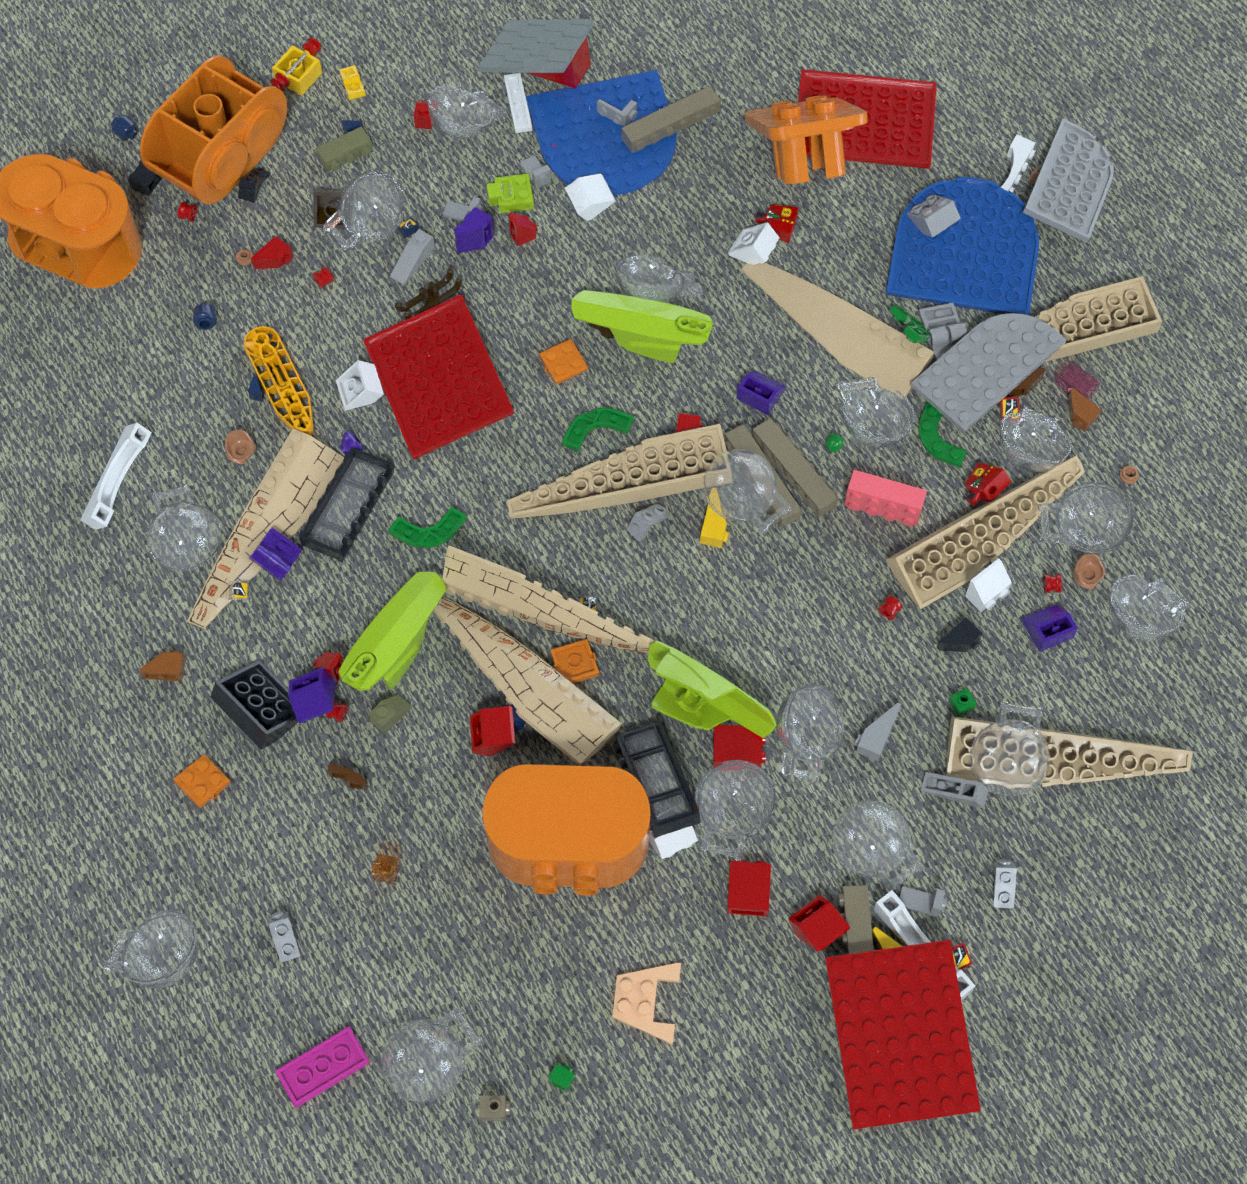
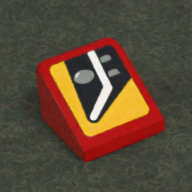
M1018 397L1003 398L999 402L1001 420L1020 419Z
M964 943L952 948L955 967L962 970L973 964Z

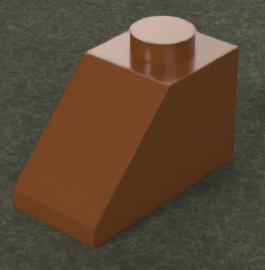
M1074 388L1071 389L1068 396L1070 421L1075 428L1082 429L1085 432L1099 418L1102 409Z
M179 651L162 652L140 668V673L143 679L182 681L186 659L183 653Z

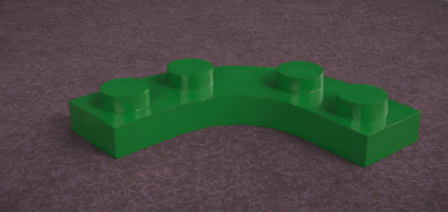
M892 306L890 312L893 314V318L907 325L903 331L907 335L906 338L914 344L925 343L930 337V333L925 331L924 325L901 306Z
M927 402L919 421V439L931 456L960 468L967 450L950 445L942 440L937 430L942 414Z
M595 408V411L586 414L582 413L569 426L562 440V446L579 452L587 435L596 428H609L627 435L634 422V416L611 408Z
M451 507L436 525L429 528L417 527L398 517L388 529V534L412 547L433 548L446 543L454 537L467 520V515Z

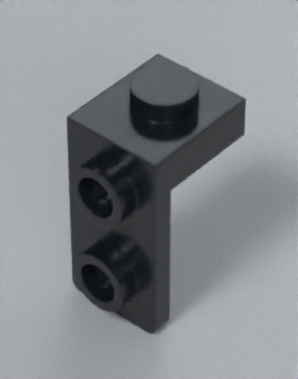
M256 167L241 177L238 198L255 203L258 185L270 176V172Z

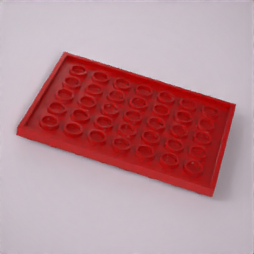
M802 69L798 102H804L806 98L813 96L835 97L867 111L868 123L842 131L845 161L930 169L937 82ZM808 136L805 137L806 155L811 157Z
M462 294L363 339L414 460L515 414Z
M951 940L825 958L853 1130L981 1111Z

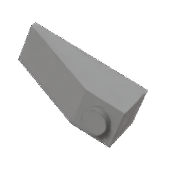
M418 229L408 241L390 278L405 285L435 249L433 236Z
M895 704L864 730L863 735H858L855 746H858L856 753L879 761L901 704Z
M925 772L921 792L984 808L989 791L981 782Z

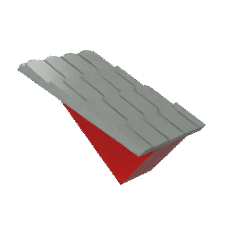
M571 18V20H509L504 25L503 31L497 36L495 43L489 48L486 57L480 62L478 71L489 73H528L576 89L591 65L587 35L594 25V20Z

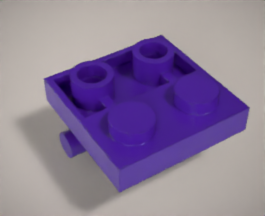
M271 527L249 559L280 581L289 572L302 549Z

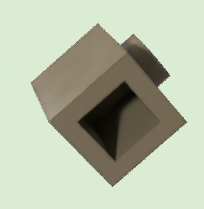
M505 1095L480 1096V1121H506V1115H510V1102H506Z

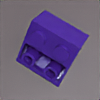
M476 207L466 214L464 221L457 225L454 230L457 252L462 253L484 249L494 237L491 215Z
M754 370L746 374L737 387L736 399L769 415L786 390V386Z
M1057 605L1021 619L1039 652L1073 639L1078 630L1069 612Z
M323 667L289 681L288 696L299 723L334 710L336 681Z

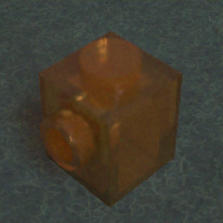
M378 854L371 870L375 881L395 885L400 869L399 859Z

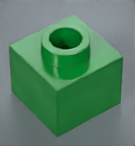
M968 688L951 695L948 700L958 717L974 710L977 706Z
M557 1063L548 1077V1081L567 1093L576 1077L571 1067L566 1064L561 1066Z

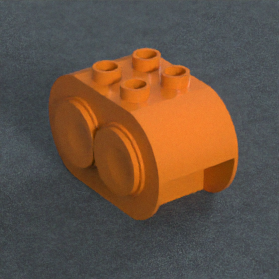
M221 55L213 56L207 59L148 120L140 143L142 163L147 169L202 203H216L226 197L239 183L240 178L250 172L276 143L287 115L286 97L277 87H263L236 71L233 63L226 57Z
M46 154L21 157L9 163L0 171V219L5 221L9 228L8 244L11 251L19 259L89 288H104L114 285L126 278L137 266L142 254L141 237L127 197L110 174L104 171H98L95 174L86 170L75 159L68 158L64 161Z
M518 765L505 770L493 781L484 800L483 822L489 854L494 865L509 880L521 885L533 886L532 891L537 894L549 895L556 893L557 887H574L575 894L583 896L596 895L599 892V888L614 887L632 878L642 867L647 857L650 836L649 800L641 783L632 774L623 769L601 766Z

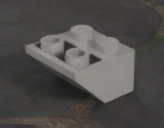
M937 195L927 197L926 201L915 205L907 213L918 229L924 235L932 238L961 219L954 201Z

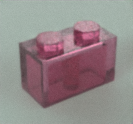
M1073 362L1066 366L1055 382L1058 387L1068 394L1074 388L1087 399H1090L1100 386V382L1094 376L1089 375Z

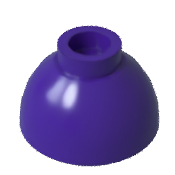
M347 430L342 436L341 445L339 446L340 450L345 455L350 452L352 447L364 451V446L352 431Z

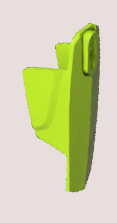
M583 290L571 302L574 319L609 328L617 344L624 347L627 351L669 363L675 362L681 344L702 345L708 341L713 327L710 316L669 303L633 296Z
M417 572L385 605L346 656L338 671L342 682L359 691L370 690L383 678L388 689L391 691L394 689L419 653L421 643L425 637L428 618L447 591L443 580L437 573Z
M656 640L649 645L648 662L658 676L666 679L651 703L653 709L694 728L710 730L725 721L733 720L762 738L769 735L777 726L770 710L719 674L662 642Z

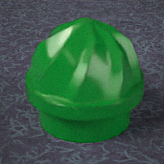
M831 433L826 438L827 449L830 452H838L844 446V438Z

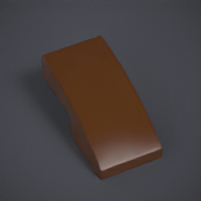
M329 763L327 770L329 777L346 779L345 782L349 788L367 790L366 780L359 774L343 766Z

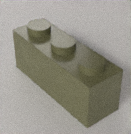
M362 126L316 148L317 158L327 172L337 170L341 165L352 163L356 158L366 156L373 151L372 142Z

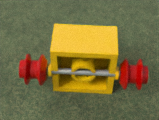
M308 38L307 43L302 45L304 51L292 45L272 67L274 78L271 79V86L277 87L282 92L287 87L302 96L322 74L320 60L315 58L316 52L321 51L320 42L314 38Z

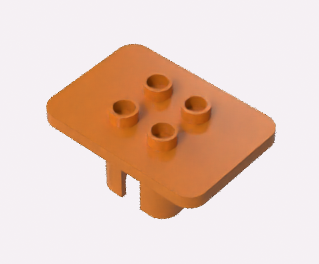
M827 96L808 97L806 101L792 103V101L777 102L771 104L772 107L750 110L744 113L745 124L772 141L776 178L782 179L784 184L809 182L805 137L808 136L812 169L825 168L826 179L845 175L842 131L868 123L867 111L840 98H827Z

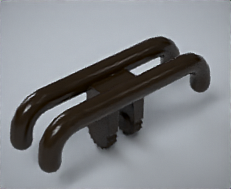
M449 268L442 280L435 284L432 281L429 282L428 289L426 290L421 287L419 295L403 305L400 302H396L395 309L398 312H404L403 317L405 320L441 304L456 294L462 286V279L456 278L454 286L438 296V290L447 285L453 278L454 271L452 268ZM421 301L425 305L412 314L405 312Z

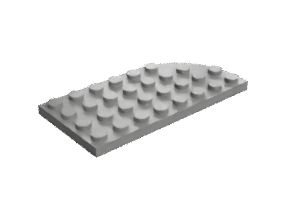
M1062 119L1023 213L1087 243L1111 185L1114 169L1109 161L1110 155L1104 146L1101 147L1095 141L1096 137L1082 127Z
M1015 313L997 315L986 319L974 327L911 383V387L959 430L965 433L1060 349L1067 339L1049 324L1038 318Z

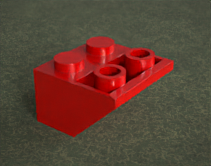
M511 706L481 709L469 716L472 753L494 756L515 744L513 709Z
M820 895L788 918L795 935L818 953L850 929L848 923L831 902Z

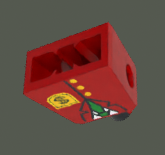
M770 205L768 214L757 212L755 222L761 224L768 222L779 236V240L789 243L798 217L799 208Z
M978 463L965 483V487L970 493L966 500L973 506L980 499L991 502L1012 481L1003 468Z

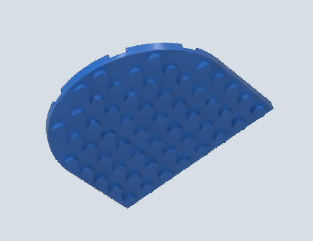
M657 70L579 85L576 89L569 87L526 96L529 113L543 159L557 178L567 185L579 177L602 174L613 195L626 194L639 190L653 180H656L668 168L673 159L677 141L676 132L644 147L642 150L631 153L621 139V128L623 126L616 124L613 120L597 112V101L599 99L620 111L633 100L637 103L638 111L637 117L630 121V123H633L669 106Z
M957 177L955 180L945 182L942 180L928 186L911 200L899 220L886 295L938 304L954 303L956 307L999 314L1015 313L1029 315L1039 252V235L1034 224V218L1023 213L1026 205L1015 194L999 187V184L988 180ZM937 195L953 200L961 219L932 238L924 235L908 217L907 213L915 205L926 201L927 197Z

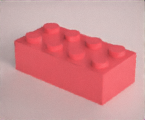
M854 470L844 506H848L853 511H865L870 516H883L888 521L897 520L906 526H917L927 490Z

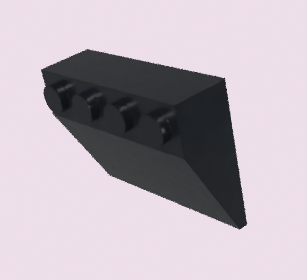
M260 660L216 681L210 698L261 750L275 743L298 723L288 696L289 689Z

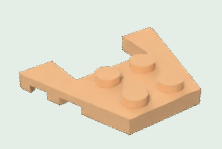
M681 963L617 975L612 1018L661 1039L668 1044H673L675 1024L653 1022L657 981L679 983Z

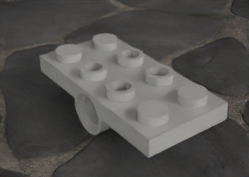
M954 303L923 308L918 311L921 323L926 328L925 331L930 333L928 343L930 349L934 351L933 357L935 362L967 334L966 326L963 322H960Z

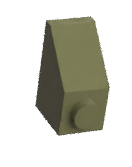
M399 695L384 699L368 713L370 722L385 734L412 706Z

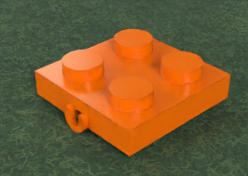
M572 339L539 353V358L545 366L544 370L547 374H550L556 385L588 370L583 356L576 348Z
M587 639L550 650L554 662L553 667L572 684L599 676V670L595 662L596 655L594 652L592 653Z
M205 754L173 779L174 783L199 809L210 800H215L220 795L219 793L231 783Z

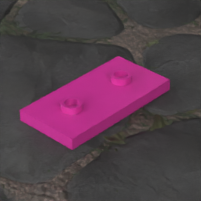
M348 1026L275 1070V1073L294 1107L298 1108L369 1065L370 1061Z

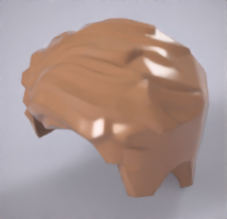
M244 430L231 431L225 438L226 456L231 462L242 465L254 454L256 445Z
M1096 554L1083 555L1075 565L1073 578L1079 586L1093 589L1105 575V568L1100 558Z

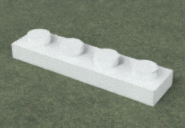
M521 73L504 75L515 133L532 131Z

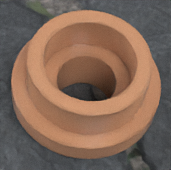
M246 249L239 251L236 255L237 263L242 266L251 264L253 253Z
M1126 466L1120 471L1119 476L1124 483L1133 484L1138 480L1139 474L1135 467Z

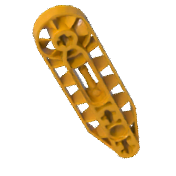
M264 326L250 330L244 338L245 351L277 417L291 431L296 429L312 436L314 426L311 400L278 333L274 329ZM268 333L273 335L271 339H269ZM271 341L278 342L276 348L271 345ZM286 355L289 363L282 364L280 358ZM276 365L279 366V368H280V370H281V372H282V374H283V376H284V378H285V380H286L285 382H284L283 379L281 378L277 367H275ZM258 366H264L266 370L261 375L256 368ZM269 368H273L272 371L278 380V385ZM293 369L296 377L289 378L287 372ZM265 380H270L272 386L266 389L263 383ZM298 383H300L303 389L301 392H296L294 388ZM277 394L280 400L273 403L270 395ZM307 397L309 406L303 407L300 400ZM284 408L287 414L282 416L277 409Z

